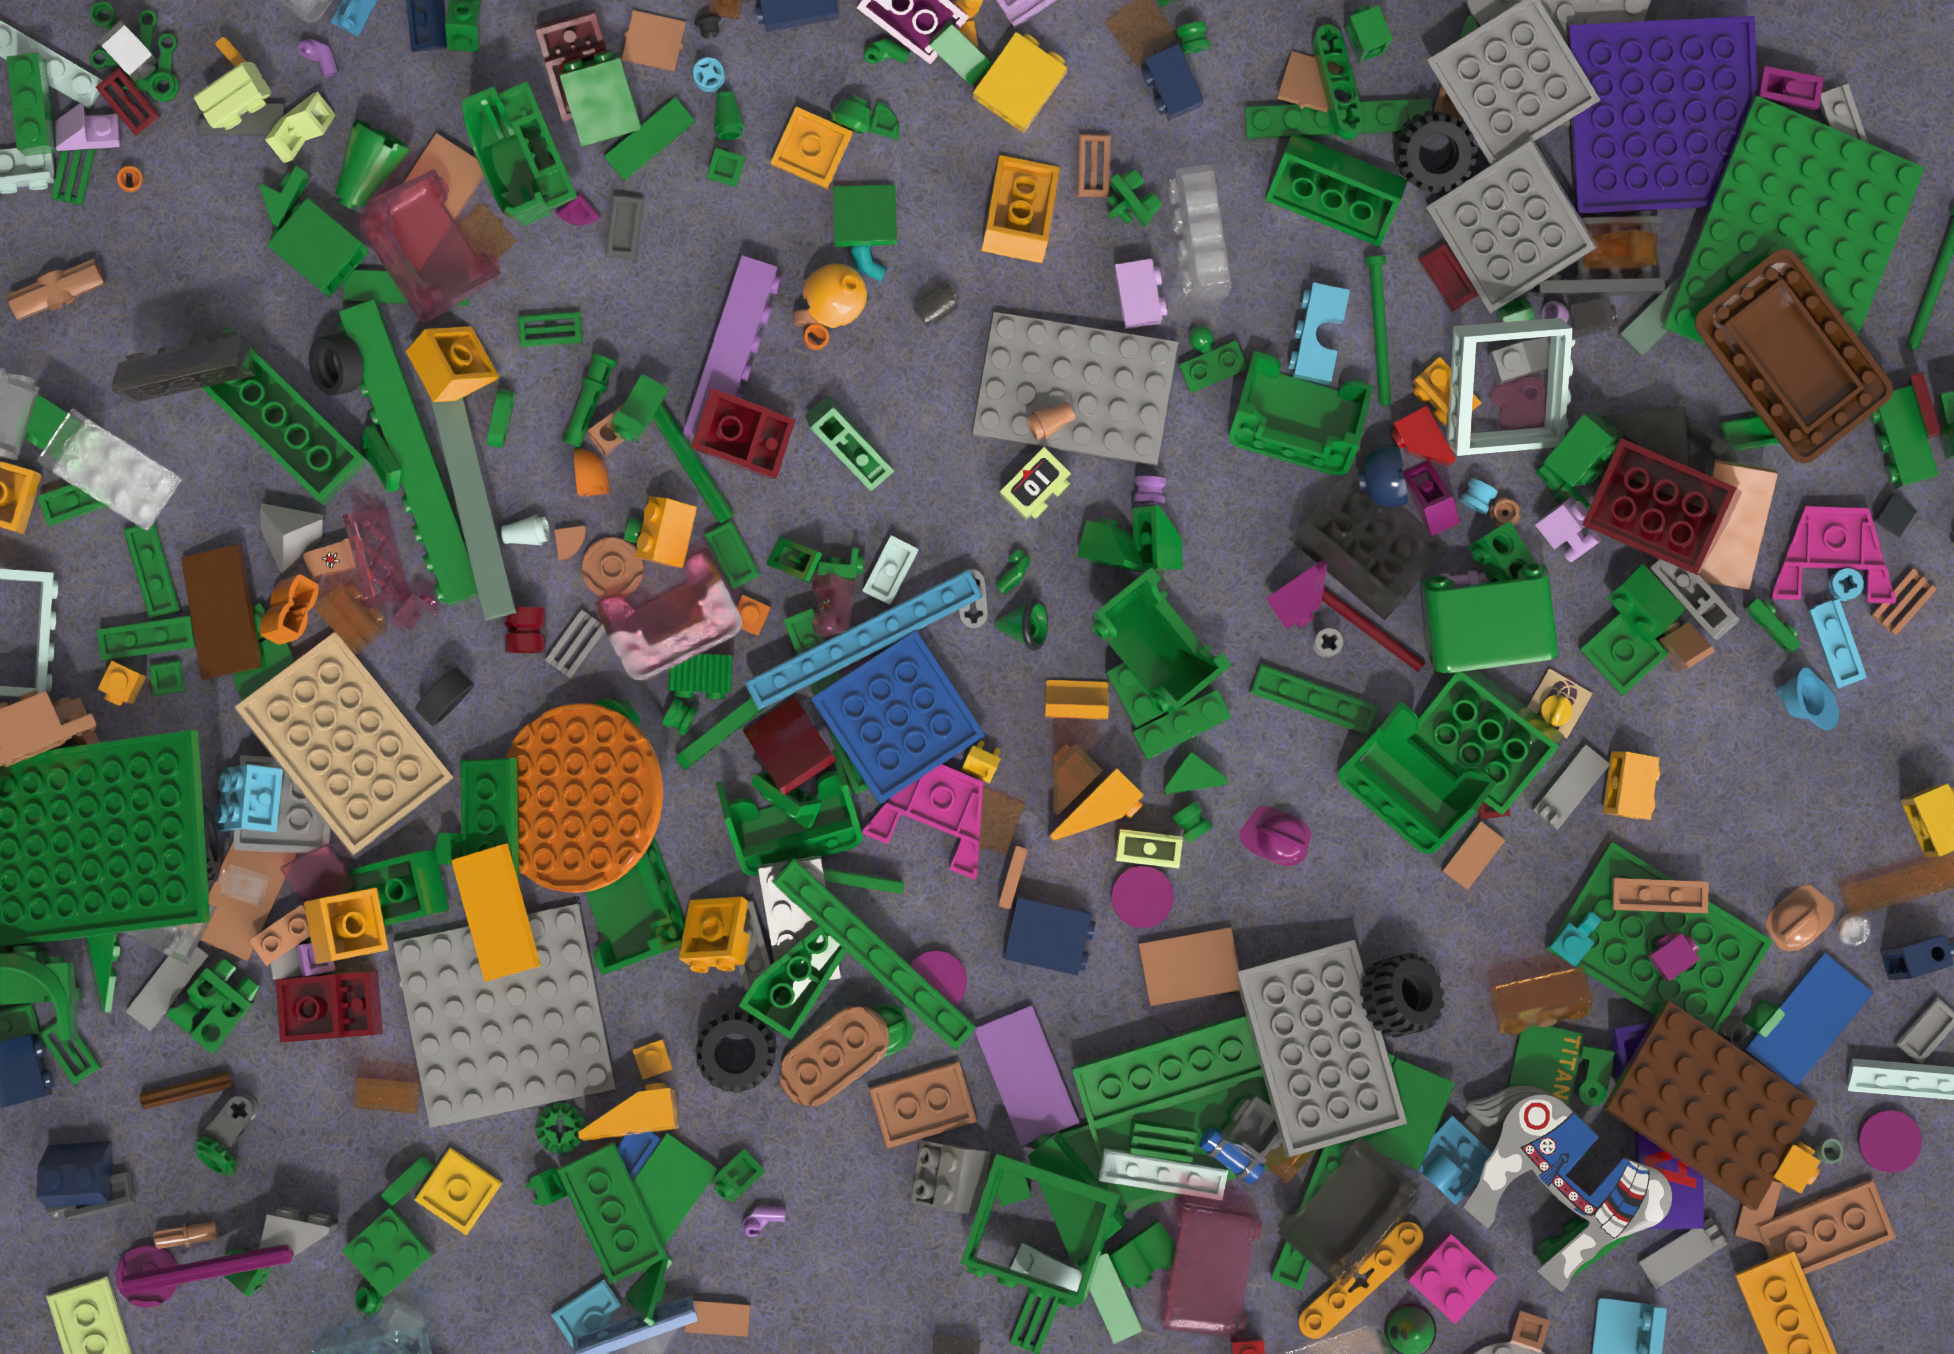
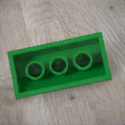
M1292 133L1265 201L1380 247L1402 199L1408 180Z

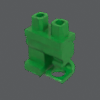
M227 958L221 959L213 968H206L187 990L190 998L181 1006L170 1009L166 1014L170 1020L187 1034H191L190 1037L211 1054L218 1053L233 1030L254 1006L255 1003L252 1000L256 997L261 987L248 976L243 979L237 988L230 984L228 980L238 968ZM202 1008H207L210 1011L209 1014L195 1029L193 1017L198 1015Z

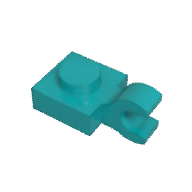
M1589 911L1577 928L1568 922L1549 947L1573 967H1576L1595 943L1588 938V935L1599 925L1602 919Z

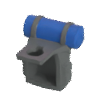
M1254 1095L1241 1099L1230 1114V1122L1222 1131L1213 1126L1202 1134L1199 1142V1147L1206 1151L1208 1156L1217 1159L1234 1172L1237 1178L1243 1179L1249 1185L1256 1182L1263 1174L1264 1163L1267 1161L1264 1157L1270 1150H1276L1282 1142L1272 1106Z

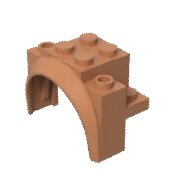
M37 690L20 696V701L8 706L7 702L0 703V766H10L65 744L66 740L70 738L74 739L79 745L100 743L95 733L96 722L92 713L87 715L80 697L74 700L70 696L54 702L52 705L46 691L38 694Z

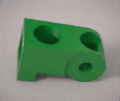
M1582 1045L1580 1058L1587 1059L1583 1080L1577 1086V1096L1585 1105L1598 1106L1606 1098L1615 1054L1612 1050Z

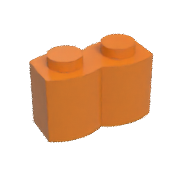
M301 574L279 581L271 594V608L262 617L260 635L277 645L297 640L306 628L308 621L307 612L314 606L317 600L318 584Z

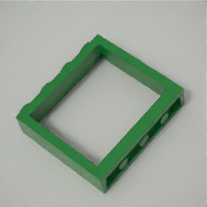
M996 1154L960 1264L968 1266L967 1272L985 1278L986 1273L998 1277L997 1283L1015 1288L1016 1283L1027 1286V1293L1045 1298L1047 1293L1058 1297V1304L1075 1309L1076 1304L1083 1305L1086 1302L1120 1194L1002 1154ZM1005 1170L1105 1204L1077 1291L977 1257Z

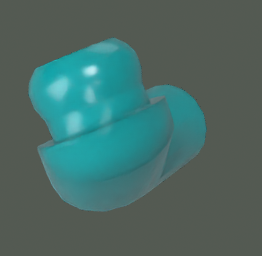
M852 246L851 255L855 268L859 272L881 282L888 268L872 260L870 252L872 246Z

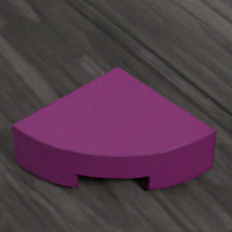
M581 194L577 196V199L570 201L556 213L563 221L569 222V224L573 223L572 225L576 224L577 226H585L582 224L590 225L601 219Z

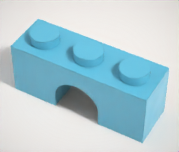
M1314 282L1310 290H1304L1301 308L1306 309L1304 321L1298 320L1294 337L1300 339L1298 351L1292 350L1288 369L1294 370L1292 377L1325 385L1331 383L1338 351L1321 346L1316 338V330L1323 323L1330 322L1340 325L1343 323L1350 290Z

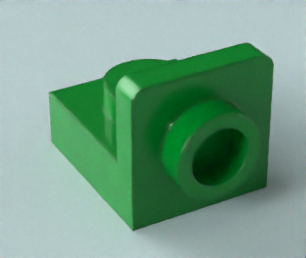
M852 547L851 565H846L845 559L826 558V563L819 562L818 576L819 578L856 581L857 574H863L865 555H859V547Z
M743 1149L711 1182L714 1185V1190L724 1200L728 1199L729 1202L733 1203L766 1171Z

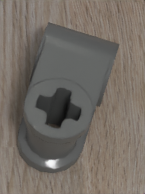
M241 1094L231 1098L219 1114L208 1124L201 1136L209 1137L213 1141L219 1142L230 1153L259 1112L258 1101L250 1094ZM245 1103L246 1107L244 1110L247 1114L239 1116L237 1114L239 1111L237 1105Z

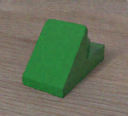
M295 166L293 172H287L281 183L282 193L259 183L271 223L276 229L288 221L292 210L297 205L311 178L306 171Z

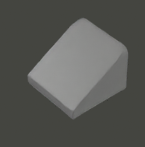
M296 946L271 963L273 980L302 976Z

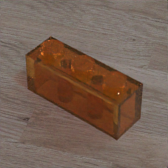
M1583 967L1490 988V1003L1499 1034L1506 1032L1508 1034H1518L1528 1027L1537 1025L1539 1027H1548L1554 1025L1559 1020L1567 1018L1579 1020L1592 1012L1593 1000Z

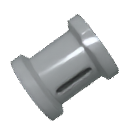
M1323 629L1314 637L1313 649L1320 657H1332L1342 649L1343 637L1336 629ZM1323 635L1325 638L1332 636L1335 639L1332 644L1334 647L1333 651L1330 648L1324 650L1321 647V644L1324 642L1321 638Z

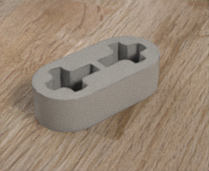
M969 569L974 580L980 581L978 588L983 598L975 601L976 610L982 611L983 615L978 617L977 623H971L970 618H965L964 613L970 610L969 604L959 609V617L965 627L977 629L984 625L987 620L986 587L984 576L975 569Z

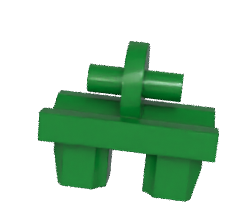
M1135 169L1123 174L1121 177L1116 174L1110 179L1111 183L1109 185L1123 202L1120 203L1115 195L1109 197L1107 202L1113 210L1107 216L1111 221L1119 216L1125 224H1128L1133 220L1127 212V209H1129L1140 224L1146 227L1151 223L1152 216L1161 208L1162 202L1153 192L1149 193L1142 200H1138L1133 192L1143 185L1144 181Z

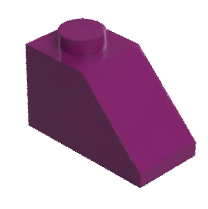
M1430 461L1403 472L1406 487L1422 522L1431 536L1460 524L1453 496Z
M1325 560L1315 564L1266 598L1286 629L1295 624L1300 629L1315 619L1312 613L1321 607L1327 571Z

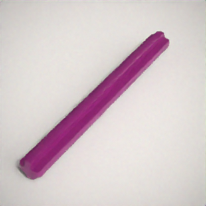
M284 1244L130 1274L123 1277L121 1286L124 1288L125 1293L132 1294L292 1262L294 1251L290 1245Z

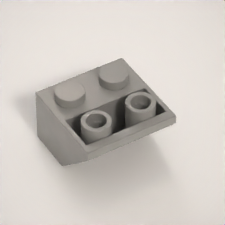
M920 1140L911 1203L954 1213L977 1214L986 1186L991 1152Z
M282 1206V1208H277V1210L266 1215L259 1249L288 1244L294 1251V1256L335 1231L338 1228V1222L331 1221L332 1216L328 1214L313 1212V1215L304 1216L300 1215L301 1209Z

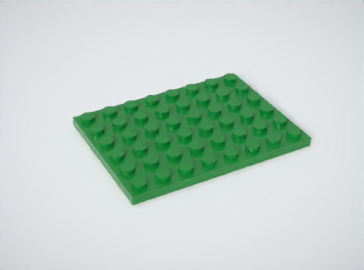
M1754 96L1661 328L1707 347L1695 329L1694 320L1696 314L1770 254L1780 249H1787L1799 258L1858 337L1925 167L1762 97Z
M197 730L51 749L10 766H0V948L210 922L199 735Z

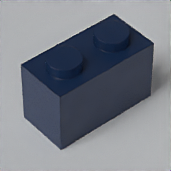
M1179 44L1144 59V69L1141 70V74L1147 87L1153 86L1157 97L1153 98L1160 115L1165 114L1169 121L1203 106L1204 99Z

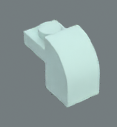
M1024 1243L1021 1244L1010 1268L1075 1291L1078 1290L1082 1278L1079 1268L1065 1261L1053 1258Z

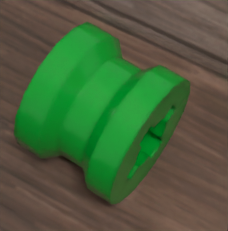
M1193 22L1176 28V35L1181 39L1182 45L1180 48L1184 55L1202 52L1211 48L1210 40L1205 36L1206 22Z
M675 698L665 715L662 725L666 728L673 727L677 729L678 734L684 737L696 718L699 709L694 706L687 707L683 705L681 699Z

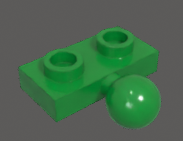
M1196 326L1191 330L1189 343L1194 349L1199 350L1201 355L1178 364L1190 393L1248 369L1237 340L1213 350L1211 345L1214 337L1208 327Z

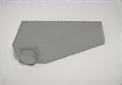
M1661 559L1650 567L1715 640L1720 639L1741 620L1700 575H1695Z

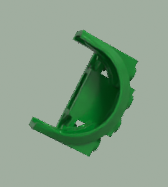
M528 82L499 94L493 86L462 100L463 120L472 148L489 189L505 216L514 220L518 219L522 227L551 215V209L578 198Z
M39 945L13 947V953H8V947L0 948V1005L53 1002L56 1010L60 1040L77 1039L76 1000H82V987H75L74 962L65 963V957H49V951L39 952Z

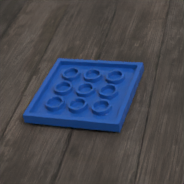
M917 631L912 632L810 699L879 805L985 736Z

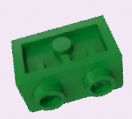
M768 771L755 773L750 784L760 791V795L801 826L806 829L813 826L823 802L804 788L797 786L783 795Z

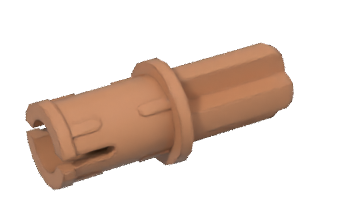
M213 1220L212 1222L188 1225L185 1222L180 1227L156 1230L153 1234L155 1247L157 1249L180 1245L190 1247L193 1243L216 1241L219 1239L217 1222Z

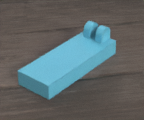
M1840 599L1826 600L1819 605L1816 604L1808 608L1809 617L1835 688L1839 689L1867 678Z

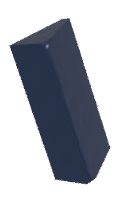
M406 0L411 52L446 49L444 0Z

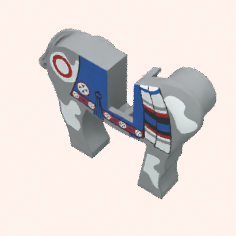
M1521 1085L1508 1087L1488 1097L1474 1099L1466 1103V1111L1483 1126L1495 1127L1502 1123L1504 1124L1498 1144L1485 1162L1479 1184L1463 1208L1485 1227L1489 1228L1496 1220L1498 1204L1506 1187L1519 1175L1532 1169L1542 1183L1562 1203L1590 1222L1586 1228L1537 1270L1559 1291L1562 1292L1568 1286L1575 1271L1585 1262L1593 1259L1605 1245L1618 1238L1652 1227L1661 1222L1668 1214L1672 1203V1191L1666 1177L1657 1169L1633 1161L1630 1158L1623 1157L1591 1196L1566 1176L1597 1140L1599 1135L1561 1098L1538 1087Z

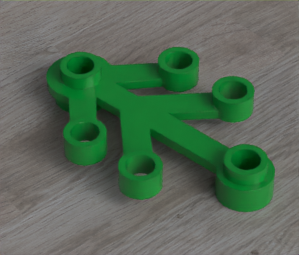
M100 1L91 7L90 18L99 28H107L110 31L118 23L116 21V10L108 2ZM144 10L138 16V22L141 25L139 41L151 53L153 30L158 25V17L153 11ZM108 11L110 13L107 21H100L99 15L101 12ZM146 15L153 16L152 24H143V19ZM166 33L158 39V46L161 49L159 69L157 70L155 67L154 71L148 76V79L139 78L135 82L130 78L140 91L149 92L151 97L159 102H169L179 92V82L171 73L173 52L178 48V41L172 34ZM168 38L172 39L173 46L169 49L163 48V41ZM95 50L90 56L91 64L99 70H103L108 66L120 67L104 50ZM97 55H105L106 59L103 64L98 65L95 63ZM168 82L169 89L166 92H160L158 89L160 83ZM126 85L122 87L125 92L129 90Z

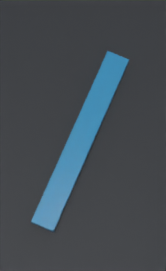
M968 569L744 683L759 711L912 632L983 598V595Z

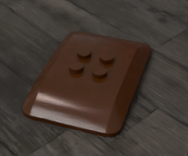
M1780 249L1770 254L1696 314L1694 326L1705 345L1752 409L1796 462L1810 463L1887 403L1892 396L1893 387L1889 378L1799 258L1790 250Z

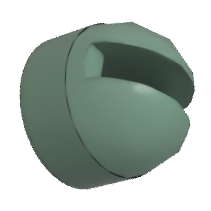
M1826 1138L1817 1143L1815 1154L1821 1162L1835 1164L1843 1156V1147L1837 1139ZM1832 1147L1833 1152L1824 1153V1148Z

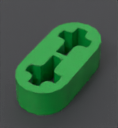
M499 388L489 426L487 446L504 448L516 391Z
M423 1155L389 1186L381 1197L393 1207L435 1166Z

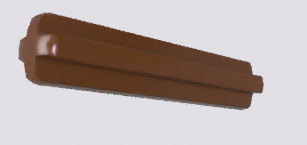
M227 1071L142 1092L140 1094V1102L143 1109H149L229 1089L234 1085L233 1077Z

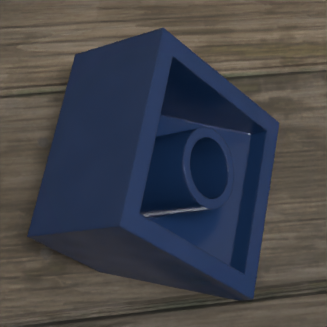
M29 1034L0 1042V1102L2 1108L52 1095L51 1088L55 1086L54 1077L50 1069H45L42 1058L46 1057L45 1045L41 1038L37 1039L36 1034Z
M112 1142L48 1145L38 1165L36 1197L47 1208L109 1204Z

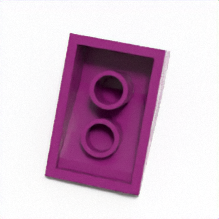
M857 0V8L929 64L934 61L938 54L929 46L928 41L949 21L960 29L969 17L953 0Z

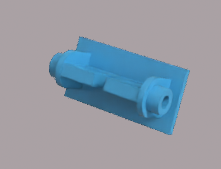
M342 0L330 23L359 37L378 0Z

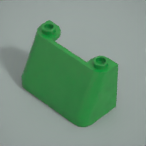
M1254 351L1229 433L1230 442L1241 449L1329 475L1342 476L1347 474L1360 444L1374 386L1366 384L1361 380L1353 379L1344 382L1338 391L1281 374V364L1275 356L1269 353Z
M1528 563L1517 572V579L1456 587L1455 582L1445 575H1434L1429 579L1421 580L1425 648L1434 670L1442 673H1454L1547 661L1558 655L1549 571L1546 564Z
M1151 567L1092 615L1093 624H1091V628L1100 639H1105L1150 693L1154 706L1161 713L1166 711L1169 714H1173L1232 664L1223 653L1217 657L1210 654L1209 651L1212 647L1209 644L1205 647L1166 601L1165 597L1168 594L1165 590L1159 593L1157 583L1161 578Z
M653 837L644 855L625 875L605 887L585 892L603 942L596 945L593 954L594 963L599 968L601 976L682 946L686 921L656 839Z

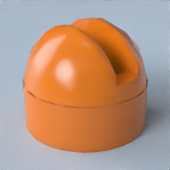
M127 166L119 171L117 184L121 190L131 193L141 187L143 178L137 168ZM126 173H132V188L126 187Z
M820 324L810 325L803 334L804 344L811 350L824 348L829 340L828 330ZM811 333L816 339H818L822 343L818 345L807 335Z

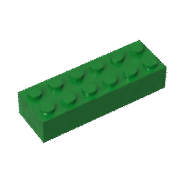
M230 327L185 370L213 400L324 506L368 463V460Z

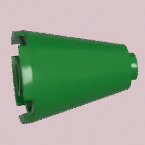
M355 119L351 126L335 194L340 197L338 202L352 210H355L356 206H365L411 150L405 142L382 129L371 128L370 130L371 124L360 119Z

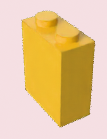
M1016 32L973 92V99L1022 133H1025L1066 75L1067 67L1064 65L1065 60L1052 51L1047 54L1038 47L1040 43L1026 33L1021 36Z

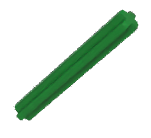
M662 402L653 417L654 423L719 523L727 521L733 516V511L694 450L690 448L691 445Z

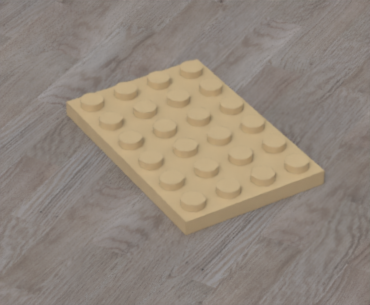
M336 631L235 706L236 712L352 856L453 780V776Z

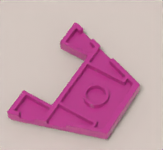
M1805 506L1772 591L1771 599L1801 600L1802 568H1850L1867 571L1866 603L1896 604L1895 592H1893L1889 580L1888 569L1883 560L1880 550L1881 546L1869 508Z
M941 764L892 796L863 829L862 834L889 844L900 815L912 818L960 838L961 842L949 870L976 880L983 781Z

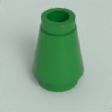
M733 92L718 93L716 95L714 132L717 133L720 140L738 139L742 137V130L745 126L735 94Z

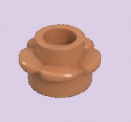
M1499 498L1495 501V505L1491 506L1489 515L1495 521L1494 524L1497 527L1509 521L1514 526L1520 519V507L1514 500ZM1503 510L1508 512L1507 516L1502 515Z

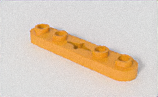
M1405 1221L1391 1229L1300 1313L1298 1326L1301 1332L1312 1339L1321 1338L1419 1250L1424 1239L1420 1227L1413 1222ZM1371 1268H1374V1271L1366 1278L1367 1287L1363 1288L1359 1285L1351 1292H1348V1289L1355 1282L1353 1275L1356 1272L1362 1275Z

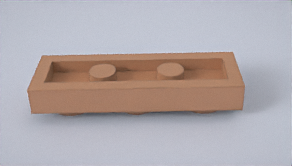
M1612 878L1611 910L1708 913L1709 882Z

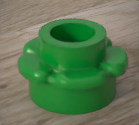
M372 1285L361 1287L355 1297L356 1308L359 1312L372 1316L374 1312L381 1309L383 1297Z

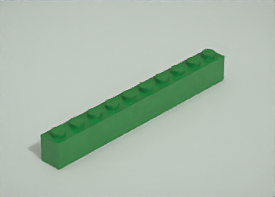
M375 299L339 312L341 321L337 322L340 334H346L352 338L361 353L364 372L360 388L365 398L370 396L374 407L369 409L375 427L381 426L384 434L382 439L401 469L399 485L402 484L406 494L401 499L407 514L413 513L417 525L412 526L418 544L424 543L427 554L423 555L427 570L429 573L434 572L438 581L434 585L436 595L440 602L445 601L449 607L479 597L463 532L380 307Z

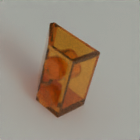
M1066 744L1052 758L1056 762L1052 767V813L1055 816H1058L1103 771L1077 744L1072 748Z

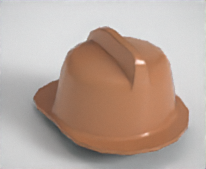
M1811 885L1800 886L1793 890L1769 913L1766 929L1781 950L1789 952L1799 951L1814 941L1830 925L1835 912L1834 903Z

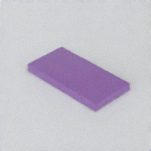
M1032 1005L974 1029L1021 1146L1039 1139L1046 1132L1050 1135L1079 1123Z

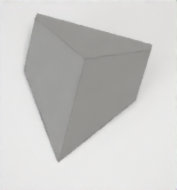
M262 503L260 507V530L284 577L303 560L304 553L312 551L322 541L324 515Z

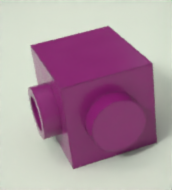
M1671 932L1666 933L1655 942L1658 947L1646 954L1664 981H1671L1700 960L1696 954L1699 951L1697 944L1689 935L1684 937L1682 933L1674 935Z

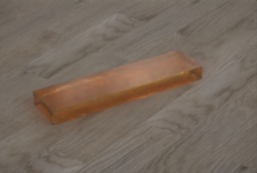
M1954 855L1839 886L1847 916L1866 913L1954 888Z

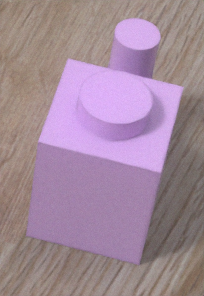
M1570 496L1549 511L1535 524L1553 549L1568 541L1571 548L1565 551L1564 555L1569 562H1573L1601 542L1596 532H1592L1586 537L1581 532L1585 527L1582 526V523L1588 511L1573 496Z

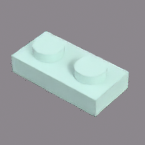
M891 535L862 591L891 606L919 549Z

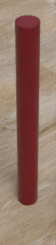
M1324 588L1322 601L1415 671L1419 672L1426 662Z

